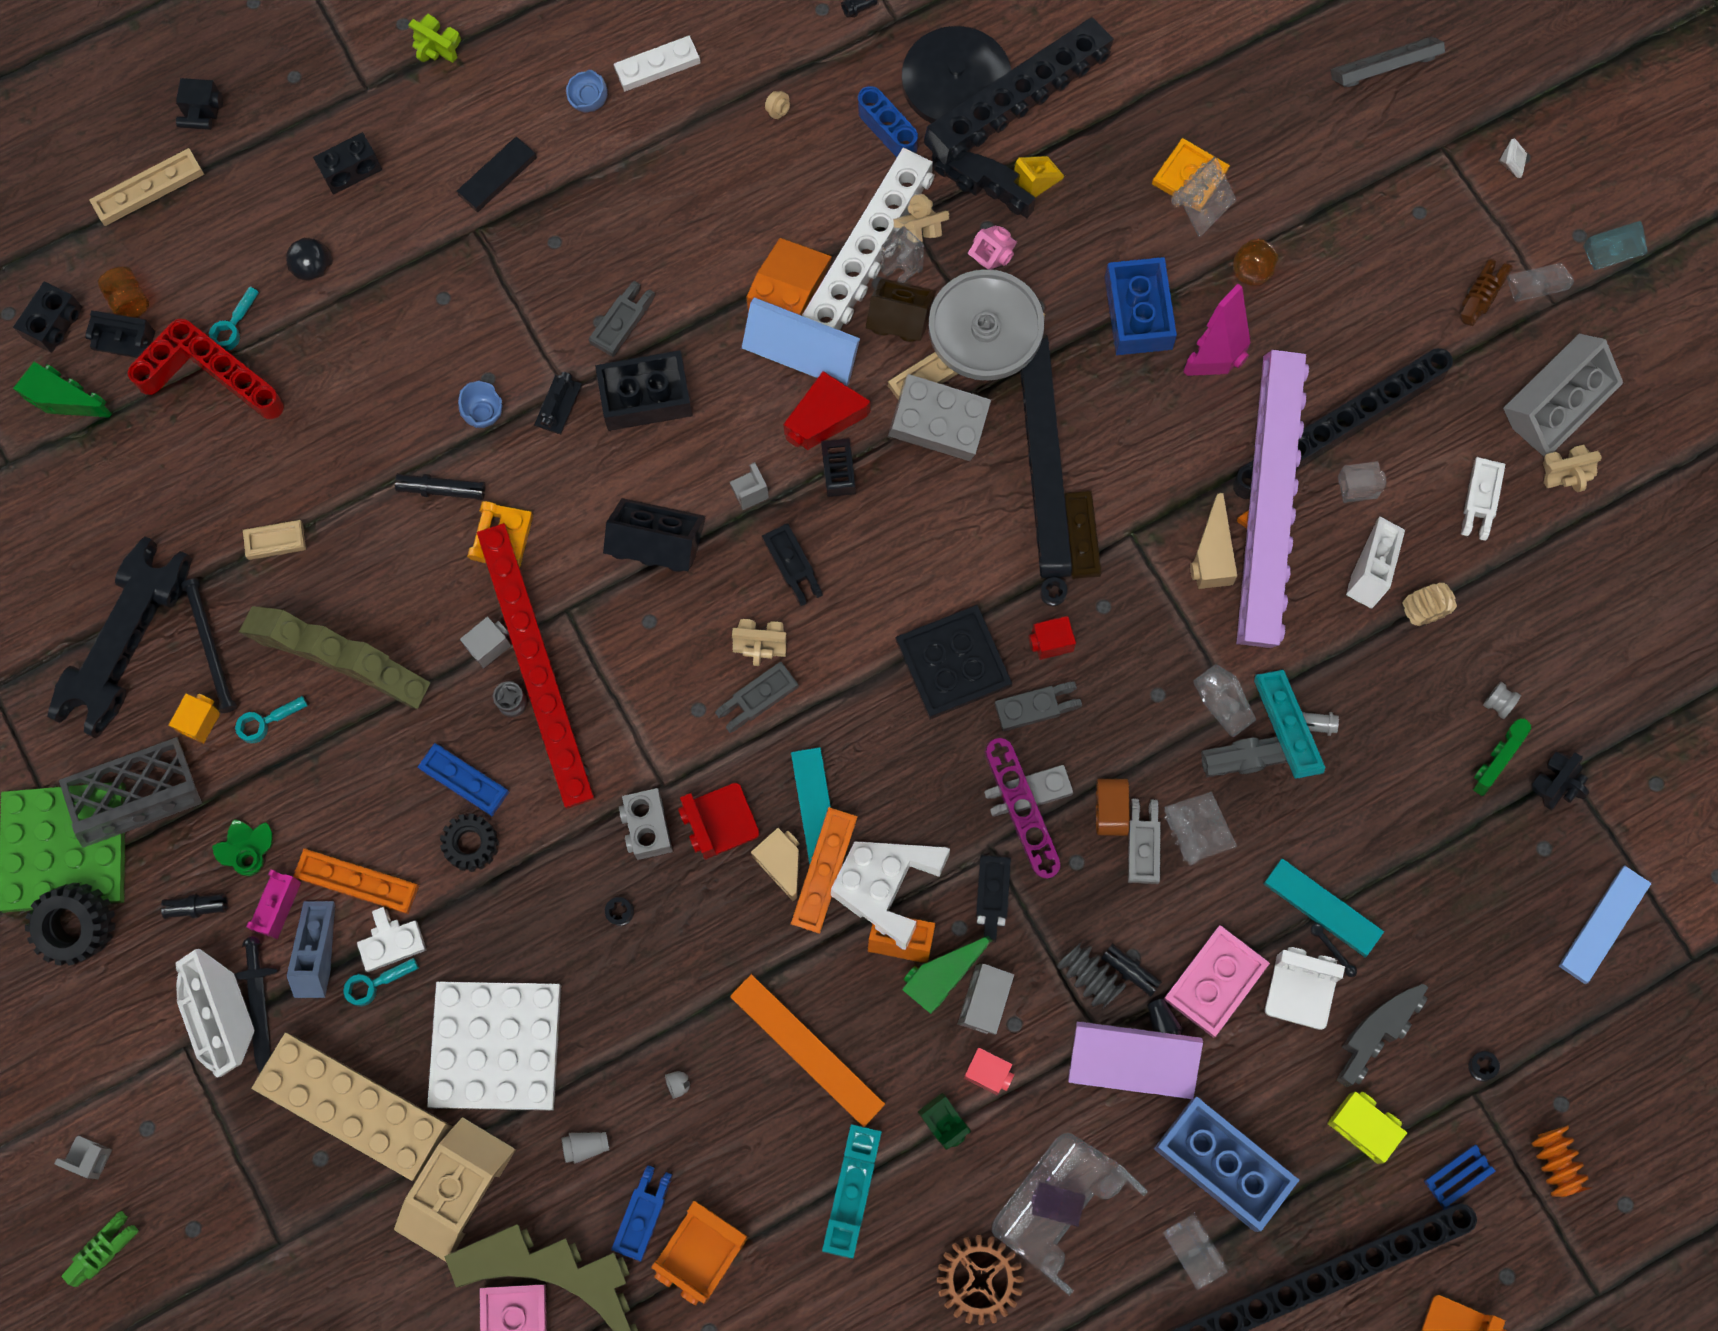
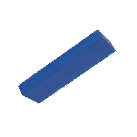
M436 743L433 744L417 767L491 817H493L509 794L507 789Z

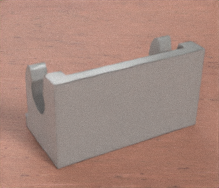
M983 963L975 965L957 1024L985 1034H997L1014 974Z

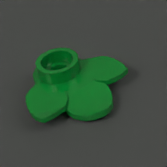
M234 819L228 830L227 842L217 843L212 846L214 856L220 864L233 867L240 875H255L263 866V855L272 846V830L266 822L253 830L247 824ZM253 857L252 865L246 867L244 864L245 859Z

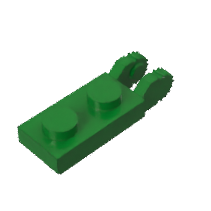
M1517 719L1505 735L1506 744L1500 741L1490 755L1495 758L1490 766L1483 764L1475 775L1474 779L1478 783L1473 789L1474 792L1484 796L1530 733L1532 725H1530L1528 719Z

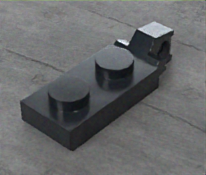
M980 855L976 908L977 925H984V937L989 936L992 939V943H996L997 926L1005 927V920H1007L1011 858Z

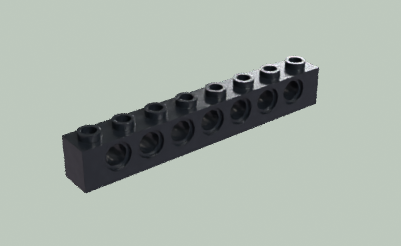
M1093 17L1089 18L928 125L924 144L945 166L953 160H960L969 149L974 146H981L990 135L1003 131L1009 122L1015 118L1020 119L1024 117L1030 108L1036 104H1043L1055 91L1064 90L1070 81L1076 77H1083L1092 66L1097 63H1104L1111 54L1110 49L1114 38Z

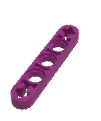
M1003 738L992 739L985 746V757L1027 859L1036 875L1042 878H1051L1060 870V860L1016 753L1008 740ZM996 743L1000 747L1005 746L1007 749L1003 753L1005 762L1008 763L1012 760L1014 764L1013 766L1002 768L999 772L996 766L1002 765L1000 758L993 757L991 754L995 750L994 744ZM1008 771H1014L1019 777L1018 785L1012 789L1005 787L1002 781L1003 775ZM1020 799L1027 800L1031 807L1029 814L1024 817L1018 816L1014 811V805ZM1033 827H1037L1042 832V840L1036 845H1031L1026 840V832ZM1047 844L1048 850H1043V854L1046 859L1053 860V864L1049 866V872L1038 868V865L1042 863L1041 857L1038 853L1033 856L1031 850L1041 849Z

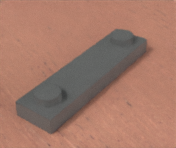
M1431 36L1332 68L1331 77L1332 80L1344 87L1355 86L1359 84V80L1418 61H1432L1436 55L1445 53V45L1443 41Z

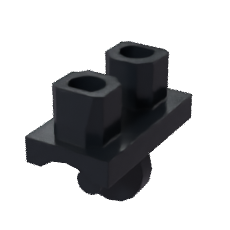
M1555 752L1548 763V769L1557 773L1558 776L1555 780H1552L1541 773L1532 784V790L1544 798L1545 807L1553 810L1562 797L1569 803L1575 797L1580 799L1587 797L1589 790L1584 784L1588 778L1580 774L1583 770L1580 764L1583 756L1574 752L1572 757L1560 752Z

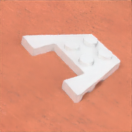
M855 841L831 888V896L860 918L862 916L875 925L877 931L883 935L887 934L896 941L897 946L906 950L916 929V921L889 912V909L909 867L940 877L949 857L950 849L946 847Z

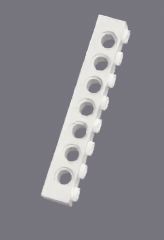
M902 148L802 316L840 330L843 324L847 325L854 314V305L857 301L861 302L868 290L866 285L869 280L877 277L881 269L880 262L884 255L887 257L890 255L895 244L893 240L897 233H903L902 228H894L893 219L909 215L908 206L910 205L911 198L914 195L921 194L924 189L928 190L935 176L932 173V161ZM911 183L912 186L904 187L901 184ZM897 205L899 208L890 209L888 206ZM877 227H884L886 230L879 232L874 229ZM864 249H869L873 251L870 254L861 253V251ZM849 272L859 273L856 277H850L847 274ZM837 294H842L846 296L842 300H837L833 298ZM823 317H830L831 319H833L828 323H823L819 321Z

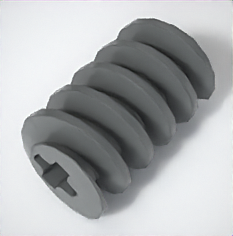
M1080 943L1059 962L1057 968L1060 970L1069 967L1066 978L1070 979L1078 976L1074 986L1079 988L1086 985L1083 996L1088 997L1094 994L1095 997L1091 1005L1095 1007L1103 1004V1009L1125 989L1126 984L1124 982L1115 986L1114 983L1118 975L1115 973L1106 976L1109 965L1105 964L1098 967L1097 964L1101 956L1096 955L1089 958L1092 947L1087 946L1081 949Z

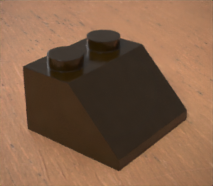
M881 278L871 296L865 328L871 329L878 335L892 334L900 336L902 340L908 342L921 341L927 327L936 291Z

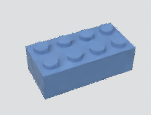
M1198 1097L1191 1099L1154 1147L1155 1151L1254 1232L1263 1230L1299 1182L1297 1177Z

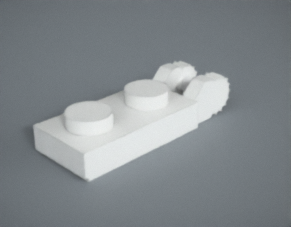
M1476 457L1474 460L1463 513L1465 517L1461 535L1469 536L1473 528L1474 516L1484 518L1479 530V539L1485 541L1488 539L1492 520L1496 516L1505 470L1504 463Z

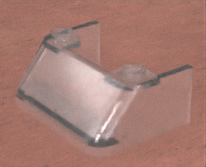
M1065 1133L1055 1139L997 1215L992 1224V1233L1037 1272L1070 1296L1073 1290L1056 1276L1065 1262V1254L1057 1246L1058 1242L1094 1194L1101 1199H1110L1119 1193L1124 1184L1143 1196L1148 1191L1119 1163L1075 1135Z

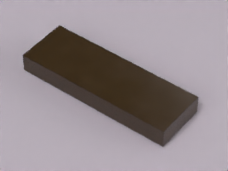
M1092 491L1064 493L1071 555V579L1101 577Z

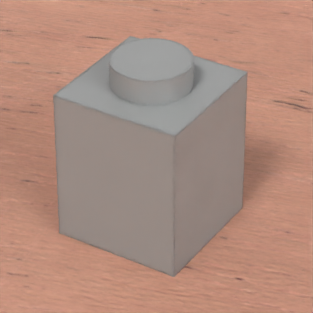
M488 617L460 638L465 648L483 669L511 647L506 639L509 635L508 631L499 621L494 624Z

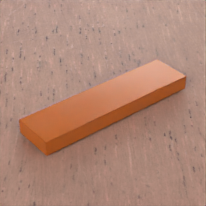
M828 807L791 921L792 925L820 934L832 897L831 888L841 870L857 816Z
M303 849L293 875L298 880L408 915L419 885L308 849Z

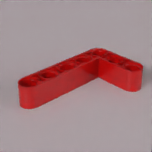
M177 319L170 323L128 369L129 379L140 392L145 395H152L158 392L190 359L262 417L275 419L284 410L283 401L272 386L186 319ZM189 333L185 339H181L184 334ZM209 350L206 355L201 356L202 352ZM169 354L166 359L161 360L164 355ZM230 366L227 371L221 372L223 368ZM150 374L147 379L141 381L145 375ZM251 382L249 387L242 389L244 384ZM272 399L268 405H263L264 401Z

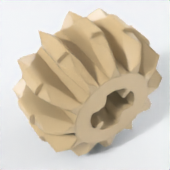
M1445 583L1423 587L1408 595L1402 602L1407 618L1410 619L1411 624L1416 626L1427 625L1433 621L1436 622L1438 619L1451 614L1457 607L1453 591Z

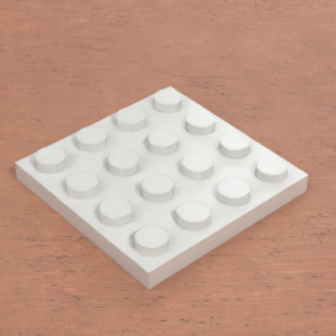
M436 982L427 1107L444 1109L554 1110L561 985Z

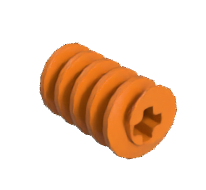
M1569 1126L1539 1134L1538 1138L1531 1143L1532 1147H1543V1151L1537 1154L1536 1157L1537 1159L1548 1160V1163L1541 1170L1542 1172L1553 1173L1546 1180L1547 1184L1558 1186V1188L1551 1192L1552 1197H1565L1592 1188L1582 1187V1184L1589 1179L1587 1174H1577V1171L1584 1166L1583 1162L1572 1161L1579 1154L1578 1150L1567 1149V1146L1574 1142L1573 1137L1562 1136L1569 1129Z

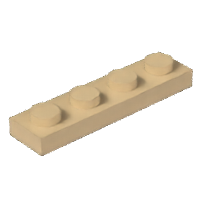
M188 148L89 199L103 225L107 226L203 176L204 173Z

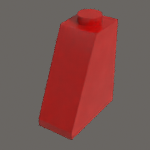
M822 372L783 424L785 438L795 447H800L801 445L809 450L820 444L821 441L829 439L866 418L871 412L870 401L827 373Z

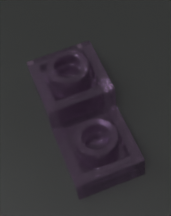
M1039 1182V1186L1032 1196V1214L1078 1227L1086 1195Z

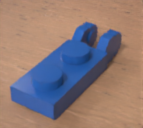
M648 1165L644 1170L638 1188L634 1189L611 1249L642 1262L665 1203L664 1197L672 1179V1174L666 1172L660 1180L656 1196L646 1193L645 1191L654 1175V1167Z

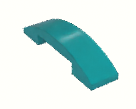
M851 1124L822 1252L854 1259L882 1131Z

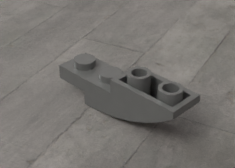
M1421 984L1408 989L1380 1005L1361 1021L1342 1045V1048L1352 1055L1336 1081L1345 1087L1352 1086L1354 1083L1359 1085L1369 1070L1365 1067L1371 1056L1376 1058L1385 1044L1381 1039L1383 1038L1390 1043L1397 1038L1403 1039L1412 1025L1408 1020L1413 1012L1419 1013L1428 998L1424 994L1429 987Z

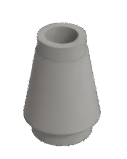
M606 1132L569 1133V1136L561 1138L565 1163L573 1161L576 1164L609 1151Z

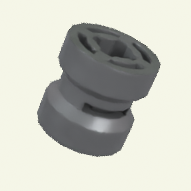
M507 681L495 688L493 700L503 715L513 718L524 713L527 708V698L518 684Z

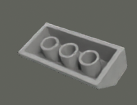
M1578 334L1503 408L1512 429L1544 457L1546 454L1553 453L1623 384L1606 339Z

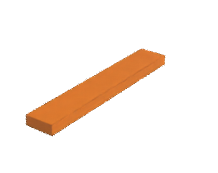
M752 974L731 994L730 998L862 1127H865L885 1106V1103Z

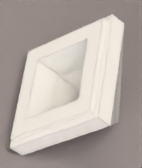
M1511 139L1499 162L1517 178H1521L1527 153L1516 139Z

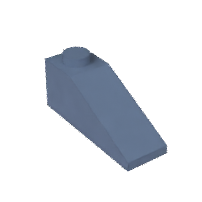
M334 901L303 902L287 972V979L294 998H325L331 970L335 914Z

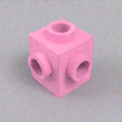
M995 225L987 229H981L977 233L968 254L980 265L991 270L1001 265L1005 266L1010 262L1014 255L1012 250L1017 241L1010 237L1011 234L1008 230Z

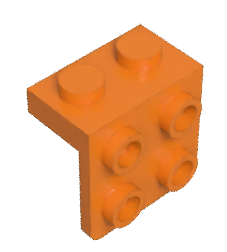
M1435 1295L1429 1305L1421 1331H1506L1503 1328L1506 1320L1494 1315L1482 1314L1441 1295Z

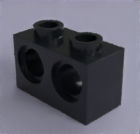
M363 132L313 157L333 195L382 171L381 165Z
M44 281L13 328L23 339L52 353L56 346L62 343L66 331L78 319L83 307L73 295ZM46 327L44 331L39 333L42 328Z

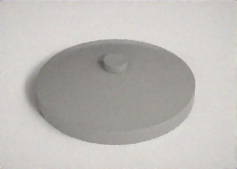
M990 269L974 270L959 275L940 290L931 306L929 336L936 354L954 372L971 379L998 380L1017 373L1034 358L1043 338L1044 315L1037 296L1023 281L1002 271Z

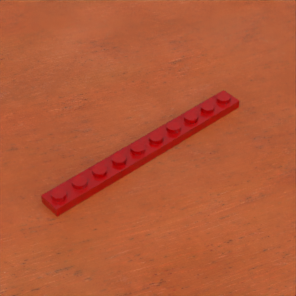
M503 523L478 531L476 533L564 807L568 809L595 800L507 527Z

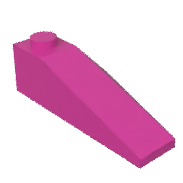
M1239 284L1216 307L1207 324L1208 329L1197 342L1199 346L1198 354L1193 352L1187 360L1183 371L1187 376L1228 374L1234 367L1239 369L1248 359L1247 351L1251 342L1243 288Z

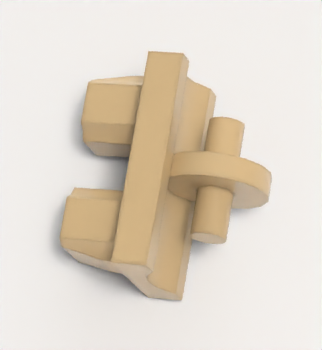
M917 194L911 198L910 205L908 206V212L911 214L893 219L894 228L903 229L904 243L916 244L923 242L922 229L923 237L936 238L942 236L941 222L949 220V211L935 213L931 209L933 202L924 194Z
M1580 445L1570 450L1568 459L1563 460L1557 452L1546 454L1543 462L1546 472L1544 478L1546 488L1572 485L1576 492L1585 491L1587 481H1591L1594 479V476H1597V463L1602 458L1598 451L1590 453L1585 445Z
M741 619L738 628H733V652L743 653V656L753 657L754 666H760L761 658L772 659L773 656L786 657V632H784L782 622L771 621L767 624L766 631L756 630V622L753 620Z

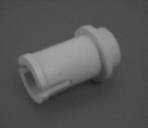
M1302 712L1310 731L1326 732L1327 736L1338 732L1339 716L1333 715V712H1329V715Z

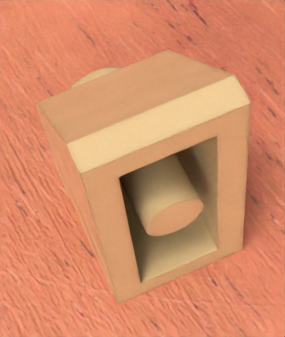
M777 828L753 849L751 854L753 859L786 895L794 901L798 898L800 854L797 846L799 842L789 831L783 833Z

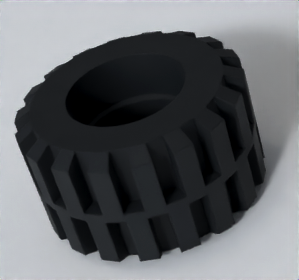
M71 883L39 896L40 899L35 900L31 905L33 910L28 911L26 919L30 920V923L25 925V932H30L31 936L27 938L29 944L34 943L36 946L33 951L37 955L43 953V960L47 962L55 960V965L60 966L66 963L68 966L74 965L102 951L106 947L105 944L111 941L113 935L109 932L115 930L116 923L111 922V918L115 917L114 910L109 911L108 905L111 903L108 898L105 900L101 898L103 893L99 889L91 891V885L84 884L80 886V883ZM63 908L72 911L78 917L81 924L79 939L70 937L63 930L60 922Z

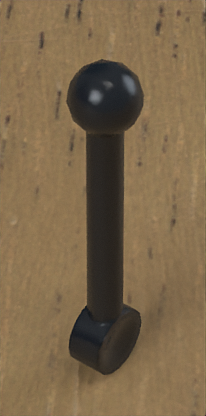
M1318 923L1313 924L1310 929L1311 934L1318 936L1342 966H1345V973L1348 977H1355L1357 975L1356 967L1350 965L1325 936L1322 925Z

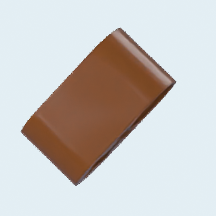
M1097 778V835L1128 836V779Z

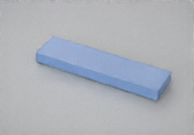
M1621 867L1562 959L1559 967L1582 983H1589L1651 883L1628 867Z

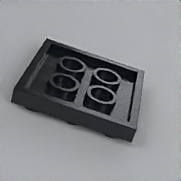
M978 605L895 637V641L929 719L1012 687V681Z

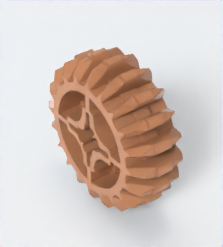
M976 1235V1245L971 1246L969 1237L963 1238L965 1249L961 1250L957 1243L952 1245L957 1253L955 1257L950 1253H944L943 1257L950 1261L949 1267L943 1264L938 1266L939 1270L947 1272L946 1278L938 1277L936 1279L937 1283L947 1284V1289H942L938 1292L939 1296L942 1297L950 1294L951 1299L944 1306L948 1309L956 1304L958 1306L954 1312L956 1318L962 1314L963 1310L966 1311V1323H971L973 1314L978 1315L977 1321L979 1325H984V1315L989 1314L991 1323H996L995 1311L999 1310L1000 1314L1006 1317L1008 1312L1003 1307L1004 1304L1007 1303L1013 1308L1016 1307L1017 1303L1010 1299L1011 1293L1019 1296L1022 1295V1290L1013 1288L1014 1282L1021 1283L1024 1281L1022 1276H1013V1271L1021 1269V1264L1010 1265L1008 1261L1015 1257V1253L1011 1251L1004 1256L1002 1254L1006 1247L1004 1242L999 1244L997 1250L992 1248L995 1240L994 1237L988 1238L987 1246L982 1245L981 1235ZM985 1252L993 1255L998 1260L986 1268H980L970 1259L968 1254ZM960 1261L968 1273V1280L956 1292L953 1284V1275ZM970 1265L974 1271L979 1270L980 1274H982V1271L987 1273L993 1269L985 1280L990 1294L986 1289H980L979 1285L977 1289L972 1287L966 1291L975 1280L973 1272L969 1267ZM1004 1268L1006 1287L1003 1295L999 1298L992 1287V1279ZM974 1292H982L992 1305L984 1308H975L965 1304L962 1300Z

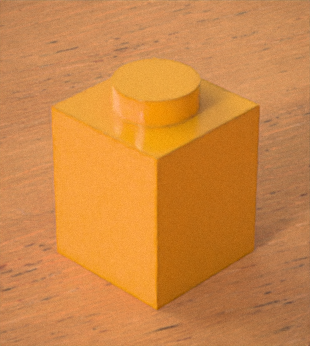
M185 694L169 726L178 733L204 744L220 712L213 706L214 701L202 694H197L196 698Z

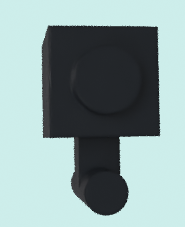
M180 78L176 104L184 117L177 116L176 126L178 128L212 129L211 119H217L218 110L223 106V95L219 92L213 80Z

